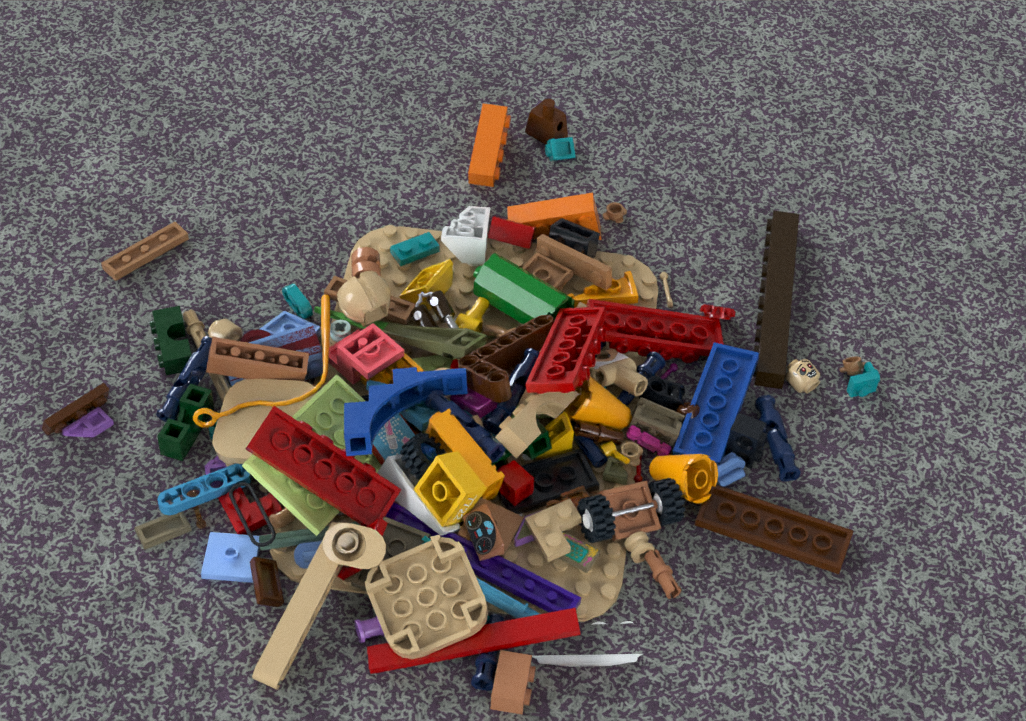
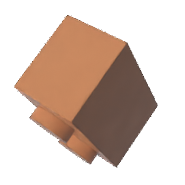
M500 650L491 694L490 709L523 714L524 705H530L532 689H527L528 682L533 683L535 678L536 666H531L532 655Z

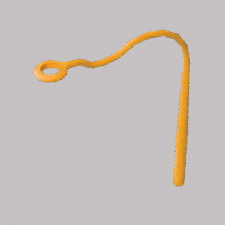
M325 294L321 297L323 374L320 382L312 390L300 397L287 401L271 402L259 400L245 402L221 413L214 412L208 408H201L194 412L193 421L195 424L202 428H209L219 418L231 415L241 408L257 405L286 406L303 401L315 394L324 385L328 374L330 296ZM209 414L212 420L202 422L198 419V416Z

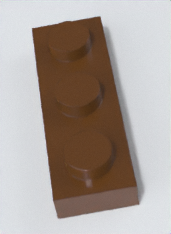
M103 382L45 419L42 430L47 436L53 432L55 434L62 432V429L68 426L67 423L73 419L75 421L88 413L87 410L90 408L104 405L107 402L106 398L110 389Z

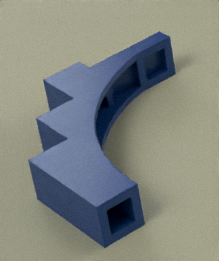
M417 367L393 369V384L369 386V401L344 403L346 456L372 454L374 439L384 424L403 410L426 401L433 391L441 390L445 396L468 394L466 368L417 372Z

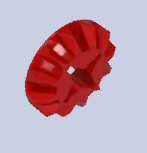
M707 304L702 305L699 311L704 312L703 316L730 320L731 317L736 315V311L732 308Z

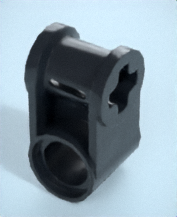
M652 376L648 379L646 390L638 397L639 399L641 397L676 412L677 408L684 404L685 387L680 383Z

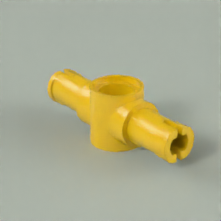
M478 297L471 310H468L466 314L460 313L457 316L455 322L458 327L481 333L483 328L482 317L489 308V301L483 297Z

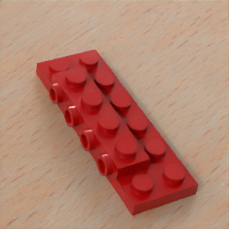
M588 299L586 307H605L607 315L602 324V328H605L606 331L605 341L609 343L610 349H616L619 353H626L628 351L638 352L640 356L646 357L649 352L654 351L659 353L665 360L679 358L685 363L697 361L700 355L709 356L714 342L724 344L719 318Z
M605 307L560 308L525 384L527 393H569L575 391L576 387L582 386L584 381H589L590 367H595V355L601 352L600 342H605L606 331L605 328H602L607 315Z
M273 406L245 449L360 525L366 527L377 519H383L402 489L377 474L376 469L370 464H362L355 459V456H346V449L341 450L334 445L333 440L325 435L320 436L312 431L313 428L304 421L299 422L276 406Z

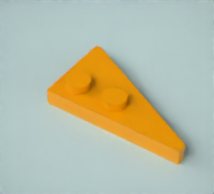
M631 271L624 272V277L615 280L612 278V285L607 290L591 285L584 288V293L575 297L572 293L568 294L569 297L575 299L574 308L578 306L579 302L586 305L588 299L627 305L638 303V292Z

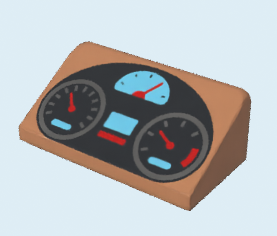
M487 503L462 517L479 561L504 554V542Z

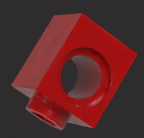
M515 460L507 465H502L497 470L498 473L501 471L505 475L499 492L514 506L533 494L534 477Z

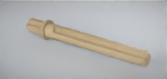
M190 309L183 313V319L187 325L186 331L191 335L198 349L201 345V339L206 334L203 322L199 321L195 311ZM209 373L223 403L225 395L231 387L225 375Z

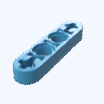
M233 464L167 489L158 496L159 510L165 515H174L229 493L230 489L237 483L246 482L249 484L251 482V474L242 467L243 464ZM214 481L223 482V485L219 488L210 486ZM190 490H198L200 492L196 497L186 495Z

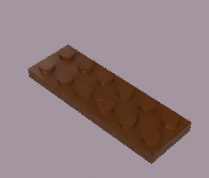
M719 485L711 487L709 494L712 495L702 503L695 520V526L836 574L840 573L854 532L853 530Z

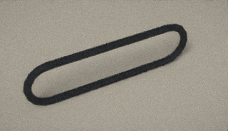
M246 482L235 484L230 489L229 497L251 542L258 547L268 546L274 541L276 533L253 487ZM246 486L250 489L272 532V537L269 541L264 543L255 541L233 497V491L236 488Z

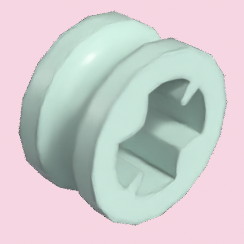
M336 320L331 323L330 336L333 341L339 342L351 334L349 322L346 320Z

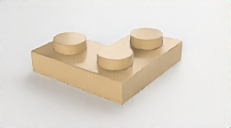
M571 499L525 518V524L547 562L571 552V546L562 531L582 523V517Z

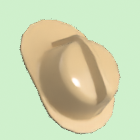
M338 523L329 528L323 538L325 555L331 561L341 565L359 569H370L377 566L386 554L384 538L378 531L369 527L352 523Z

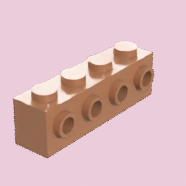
M212 337L206 372L243 379L304 381L307 374L309 353Z

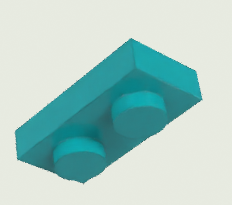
M430 232L390 246V253L400 267L440 252V245Z

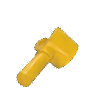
M612 441L599 446L607 458L613 456L625 464L630 462L629 458L617 451Z

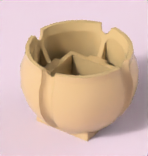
M374 271L360 273V278L352 277L337 292V300L343 314L350 320L361 323L363 328L388 316L390 289L386 281Z

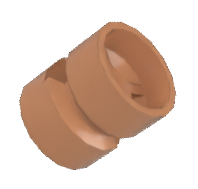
M362 247L352 253V277L360 278V273L366 271H374L381 277L380 254L377 250L370 247Z

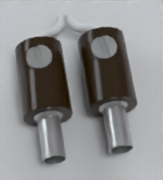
M441 290L434 293L428 292L425 294L421 292L418 294L419 300L410 313L417 326L439 328L424 304L419 305L422 302L423 296L428 297L427 301L441 323L446 322L449 328H459L453 319L455 312Z

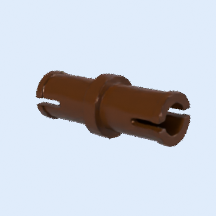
M578 420L576 425L580 427L574 426V435L590 438L596 443L612 441L616 446H620L622 442L617 441V439L623 441L624 438L622 431L606 428L605 425L600 423L594 425Z

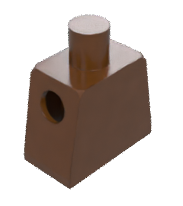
M544 99L543 102L530 111L525 133L544 144H547L549 139L568 138L566 114L555 108L554 100Z

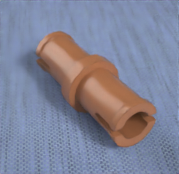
M654 549V553L653 550L648 551L644 559L653 572L652 577L655 582H659L668 599L677 597L682 590L672 576V569L665 564L657 549Z

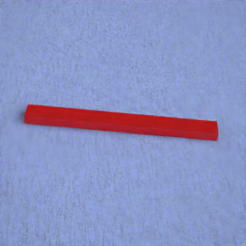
M576 608L485 624L474 635L416 659L402 658L393 652L388 643L368 646L369 671L371 674L578 636L581 633Z

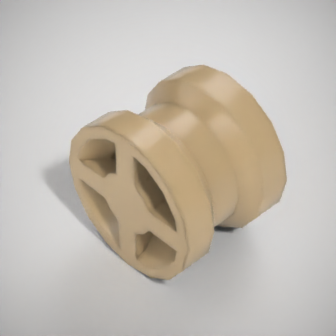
M643 531L630 535L624 542L627 551L631 552V558L634 563L645 561L644 556L648 551L653 550L654 553L655 548L651 543H648L649 538Z

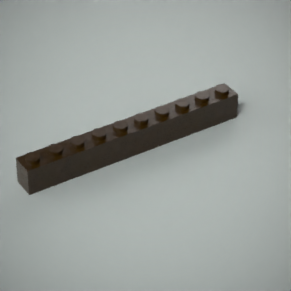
M773 210L772 219H767L766 232H770V234H766L764 247H768V249H764L763 262H767V265L763 264L761 277L765 278V280H761L759 293H762L763 296L759 297L758 309L762 310V313L758 312L756 326H760V329H756L754 342L759 343L758 346H754V352L759 353V360L753 377H755L754 385L783 388L786 374L799 214Z

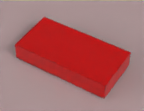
M493 216L488 238L531 249L536 227Z

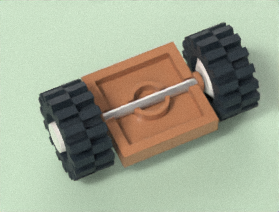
M667 478L650 482V484L647 481L604 490L599 495L582 498L578 502L579 505H577V510L582 517V523L579 524L582 527L581 532L582 534L585 533L584 538L588 539L589 543L611 538L613 541L628 538L636 532L643 531L649 533L661 529V526L680 522L681 518L684 517L683 512H685V507L682 506V504H685L684 499H681L682 491L678 490L679 485L675 484L674 479Z

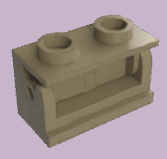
M641 397L632 413V420L627 430L631 425H635L641 429L640 432L645 431L661 440V444L665 442L672 448L679 436L685 415Z

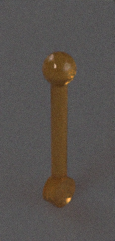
M190 490L186 495L195 497L196 490ZM197 505L193 507L197 518L196 526L199 529H203L206 526V521L202 519Z

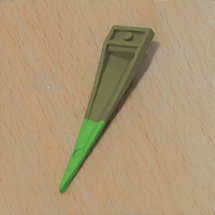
M315 306L314 312L321 314V307ZM330 310V318L346 320L350 325L362 329L366 328H363L361 323L350 320L343 313ZM383 321L374 322L391 339L451 359H461L484 346L487 342V335L467 328H435Z

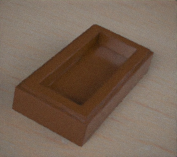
M253 557L250 560V568L257 604L281 607L284 604V598L276 560Z

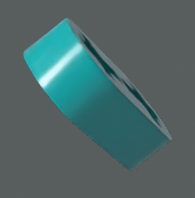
M294 283L282 288L284 299L298 317L307 319L313 316V310L309 301Z

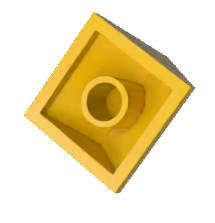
M451 259L424 268L399 295L400 299L416 304L419 300L418 294L421 292L426 294L441 290L445 294L453 285V262ZM422 296V302L419 305L424 304L430 311L432 307L427 301L428 297Z

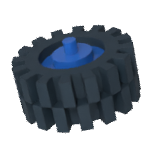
M419 433L401 447L400 454L404 455L401 459L403 462H406L404 465L406 469H411L409 473L412 476L416 474V478L420 480L436 456L446 452L444 449H440L441 444L439 442L435 443L433 436L429 438V434L425 433L423 435V433Z

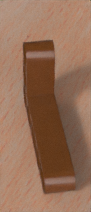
M550 315L538 316L459 359V368H466L467 388L496 403L511 399L512 391L509 376L505 370L521 362L526 349L532 348L536 351H541L554 323L553 317Z

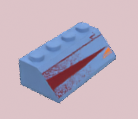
M312 322L249 342L309 353L305 380L323 374L322 350ZM228 376L231 387L235 383L244 380L243 378Z

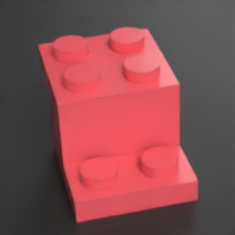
M372 323L362 331L358 329L329 348L328 363L354 385L361 380L360 376L363 375L368 380L404 357V349Z

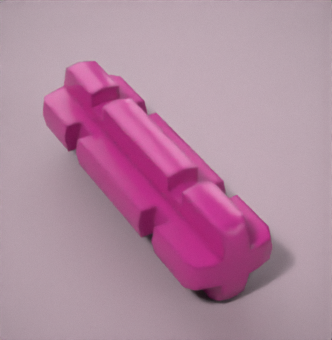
M631 425L627 430L626 437L633 442L636 440L637 444L653 453L656 451L658 456L669 455L671 446L665 442L661 444V440L645 431L640 432L641 429L635 425Z

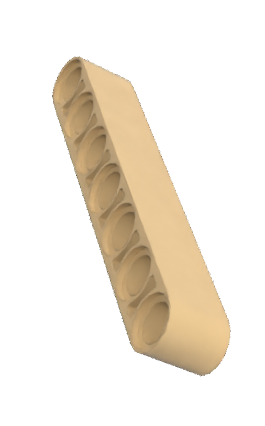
M332 522L329 528L338 523ZM323 540L252 675V679L276 690L280 687L278 685L280 680L283 681L343 566L331 561L325 555Z

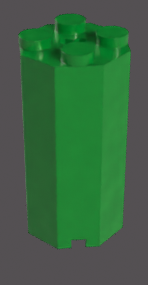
M493 253L489 260L482 266H478L474 271L473 277L476 278L473 288L474 295L487 299L489 304L522 324L541 315H550L555 321L560 308H574L575 299L496 253Z

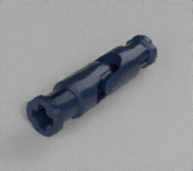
M203 336L200 347L196 352L192 353L178 379L168 392L165 404L156 413L160 420L166 422L169 418L176 421V417L180 412L179 400L189 384L198 386L204 377L212 341L211 337Z
M532 348L525 350L523 360L516 365L509 377L512 391L511 399L498 403L497 408L492 410L489 417L483 421V427L488 432L497 435L502 430L499 425L508 416H512V412L516 409L526 390L525 384L538 358L539 351Z
M435 390L427 397L425 405L430 410L441 413L447 409L451 410L450 415L453 414L492 463L502 457L505 447L501 443H496L491 438V434L475 422L455 402L445 398L441 390Z
M772 395L760 396L755 400L754 405L760 412V421L766 423L764 433L768 434L767 442L773 461L779 468V478L783 482L796 480L800 477L801 471L795 465V454L792 446L788 443V436L779 411H776L775 398Z

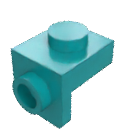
M573 137L549 139L545 145L546 157H549L550 161L576 158Z
M871 362L865 363L862 374L850 377L846 390L850 397H864L869 393L876 392L878 382H880V374L877 369H874Z

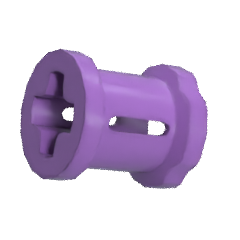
M377 615L374 618L363 621L355 620V628L360 643H364L365 639L379 635L385 637Z

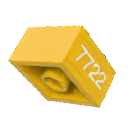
M455 451L437 455L415 486L414 491L440 525L445 527L463 522L462 517L472 510L487 487L461 454Z

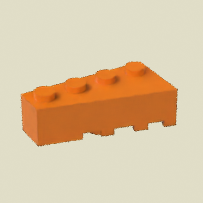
M482 104L468 171L469 184L494 187L495 180L500 178L501 168L499 163L503 162V147L507 143V131L511 122V116L508 115V107Z
M593 192L507 207L508 220L536 227L533 239H537L542 234L549 237L551 225L563 218L600 233L599 240H601L600 219Z

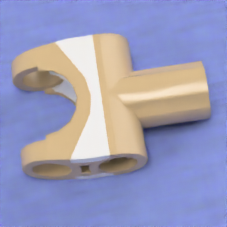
M612 349L602 350L597 355V358H595V367H590V376L603 387L614 384L636 397L642 395L647 388L648 380L637 373L635 362L631 358ZM605 354L608 355V359H604Z

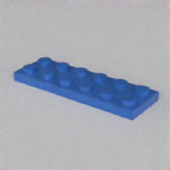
M713 343L690 404H694V406L698 404L700 407L699 413L692 419V413L686 414L673 449V455L706 454L716 464L720 465L722 457H724L730 429L740 413L759 360L758 352Z

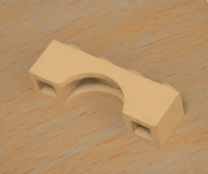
M576 391L569 393H532L525 400L528 403L526 406L521 403L512 412L515 416L513 419L508 416L499 425L502 430L495 438L517 458L541 434L536 423V414H545L555 419L579 394Z

